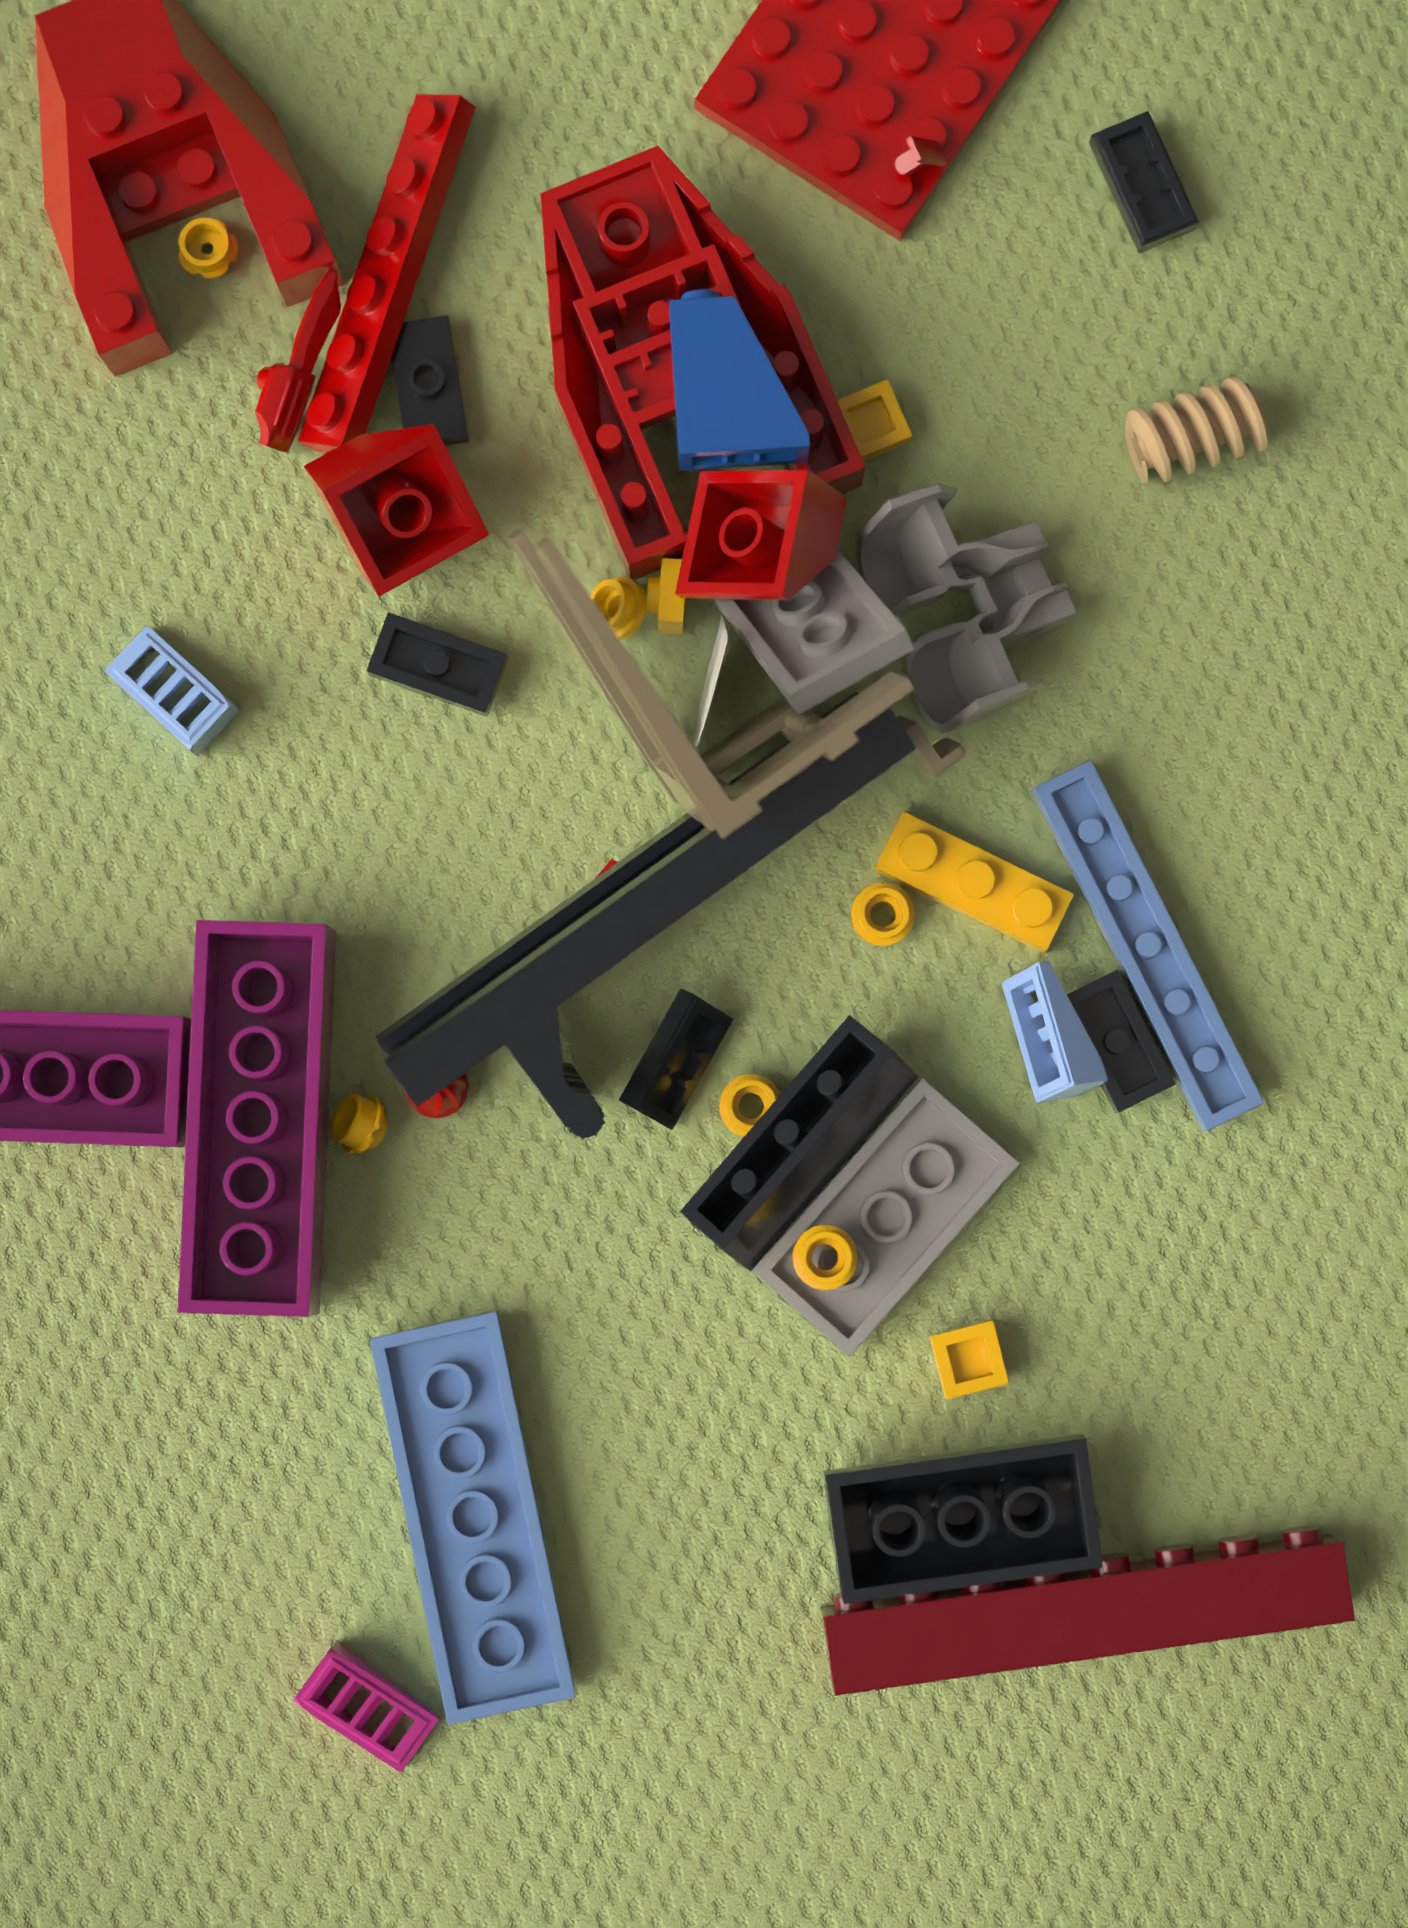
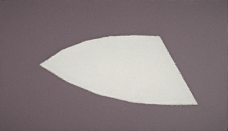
M723 614L721 615L699 706L692 742L695 750L704 728L728 641Z

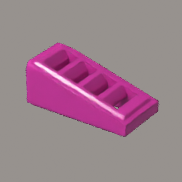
M338 1640L332 1645L293 1699L296 1704L315 1718L400 1773L440 1719L439 1715ZM338 1671H341L350 1678L332 1701L323 1692ZM360 1685L372 1692L353 1717L344 1708ZM382 1699L392 1704L393 1707L374 1732L364 1724ZM405 1713L415 1721L395 1748L385 1739Z

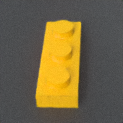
M902 811L874 868V871L1042 953L1048 950L1074 896L1073 893Z

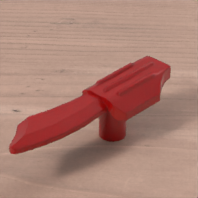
M329 269L315 290L296 333L289 364L275 363L271 367L262 368L257 375V386L262 390L255 410L260 427L259 444L287 454L290 450L314 384L315 375L311 373L323 344L340 315L342 305L338 290L337 270Z

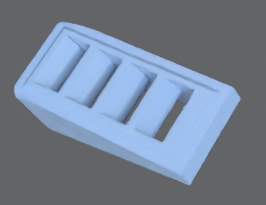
M148 625L104 670L197 757L240 713V710ZM153 647L160 655L134 682L126 673ZM169 664H172L177 671L151 697L144 690ZM188 679L194 686L168 713L162 705ZM203 695L209 698L211 702L187 728L179 723Z
M1049 961L1038 962L1002 982L1036 1103L1075 1097L1109 1081L1103 1062ZM1035 991L1038 997V1002L1036 1003L1030 995Z

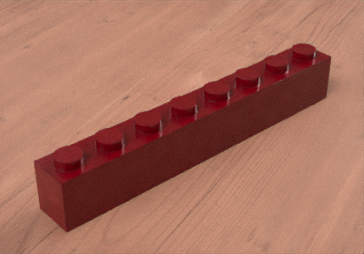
M1300 1526L1283 1530V1540L1258 1544L1256 1535L1225 1537L1218 1540V1550L1194 1553L1192 1544H1175L1154 1549L1155 1559L1130 1562L1129 1554L1127 1553L1102 1555L1103 1568L849 1604L842 1603L841 1593L833 1596L834 1605L821 1606L834 1695L838 1696L1355 1621L1343 1541L1330 1534H1322L1321 1526Z

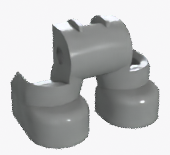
M938 483L928 488H921L888 500L860 530L857 537L856 555L861 577L895 617L934 603L946 591L968 588L979 615L967 623L957 622L923 634L912 644L914 650L907 654L906 668L908 679L915 688L912 690L914 700L927 722L939 732L946 733L982 720L997 708L1020 701L1026 697L1043 680L1034 674L1026 681L1019 683L1005 650L1026 643L1057 628L1074 616L1077 611L1068 593L1069 587L1067 583L1062 582L1052 585L1040 559L1051 551V547L1045 541L1037 521L977 542L958 545L943 513L944 507L956 495L958 488Z

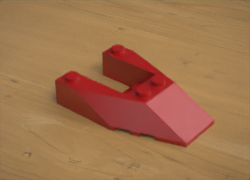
M71 0L35 15L44 205L75 298L98 355L114 377L172 354L127 242L238 197H241L274 280L287 307L312 298L329 269L337 270L338 287L345 285L274 111L176 0Z
M658 145L540 193L555 394L606 525L629 578L636 580L661 570L662 558L682 559L687 538L641 431L676 416L669 300H680L681 296L686 292L701 289L714 290L720 293V297L734 296L809 431L810 451L808 463L784 464L786 469L809 470L842 494L862 486L866 466L791 293L783 284L779 285L756 260L755 253L739 235L735 236L712 211L708 200Z

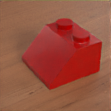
M433 424L359 435L304 466L355 564L378 597L489 536L437 428Z
M809 470L700 471L675 594L681 598L790 600L835 560L847 497Z

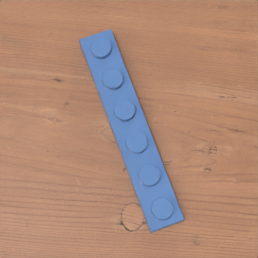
M1092 761L1085 762L1034 787L1031 792L1202 1132L1217 1127L1263 1104L1264 1101Z

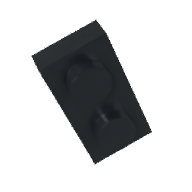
M388 612L366 672L374 678L488 717L509 658L506 653Z
M1118 970L1067 994L1103 1062L1109 1081L1101 1084V1087L1115 1113H1119L1176 1085Z

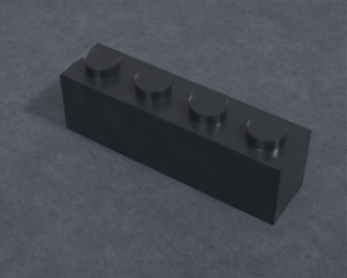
M849 1015L680 1210V1213L723 1252L751 1272L915 1082L918 1076L895 1051Z

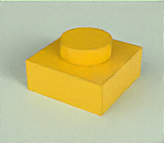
M888 379L837 400L863 462L911 443L913 435Z
M662 558L661 576H648L646 614L658 615V633L680 635L684 633L686 598H681L675 594L682 559Z
M990 1319L929 1335L946 1400L1009 1384L993 1320Z

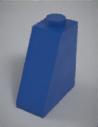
M701 289L684 293L680 300H669L680 471L808 463L810 451L809 431L735 297H720V293L717 291Z

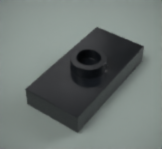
M1149 111L1091 134L1088 143L1138 253L1196 230L1199 224L1198 218Z
M445 315L403 322L392 354L403 428L433 424L437 428L445 446L470 442L449 316Z
M680 988L621 1094L619 1101L673 1130L734 1019L695 994Z

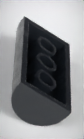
M1083 1434L823 1471L835 1564L843 1604L1103 1568L1087 1441Z

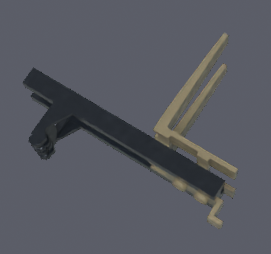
M516 530L507 538L640 754L675 803L679 802L687 813L376 1036V1039L383 1050L389 1055L384 1059L386 1066L417 1107L499 1048L506 1045L569 1132H572L575 1138L579 1136L583 1140L594 1135L598 1136L597 1133L602 1125L605 1124L603 1120L605 1115L574 1066L569 1063H563L557 1007L817 819L831 812L842 801L867 783L884 774L892 765L909 753L922 771L937 777L965 756V749L961 743L946 737L932 745L917 722L901 715L896 718L890 706L915 688L908 677L890 671L862 692L853 693L821 717L808 712L809 709L797 714L785 696H783L700 756L553 542L543 538L533 545L523 531ZM776 733L788 739V741L728 784L717 777V775Z

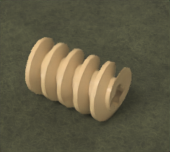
M1234 376L1222 381L1220 391L1216 386L1208 384L1198 389L1196 399L1192 394L1183 392L1174 398L1172 407L1168 402L1159 400L1151 404L1148 415L1144 410L1137 407L1127 412L1125 419V438L1128 450L1143 485L1147 484L1148 470L1152 468L1156 470L1164 483L1170 482L1172 480V462L1176 460L1179 461L1188 475L1194 474L1196 472V454L1201 452L1211 467L1218 466L1220 464V446L1222 445L1227 446L1236 460L1244 456V438L1250 437L1259 452L1268 448L1267 427L1260 400L1249 384H1244L1239 378Z

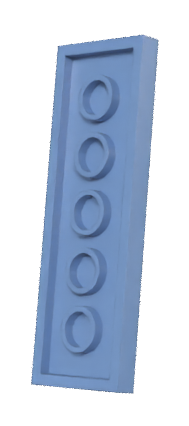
M499 1311L370 1338L447 1725L575 1698L577 1692Z

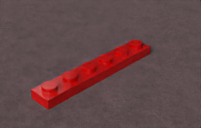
M416 94L411 110L408 113L392 166L387 174L385 187L372 225L368 230L355 275L348 289L346 301L332 342L327 350L326 360L312 401L308 406L306 418L298 439L299 443L315 452L328 453L351 439L366 434L476 109L473 104L461 95Z

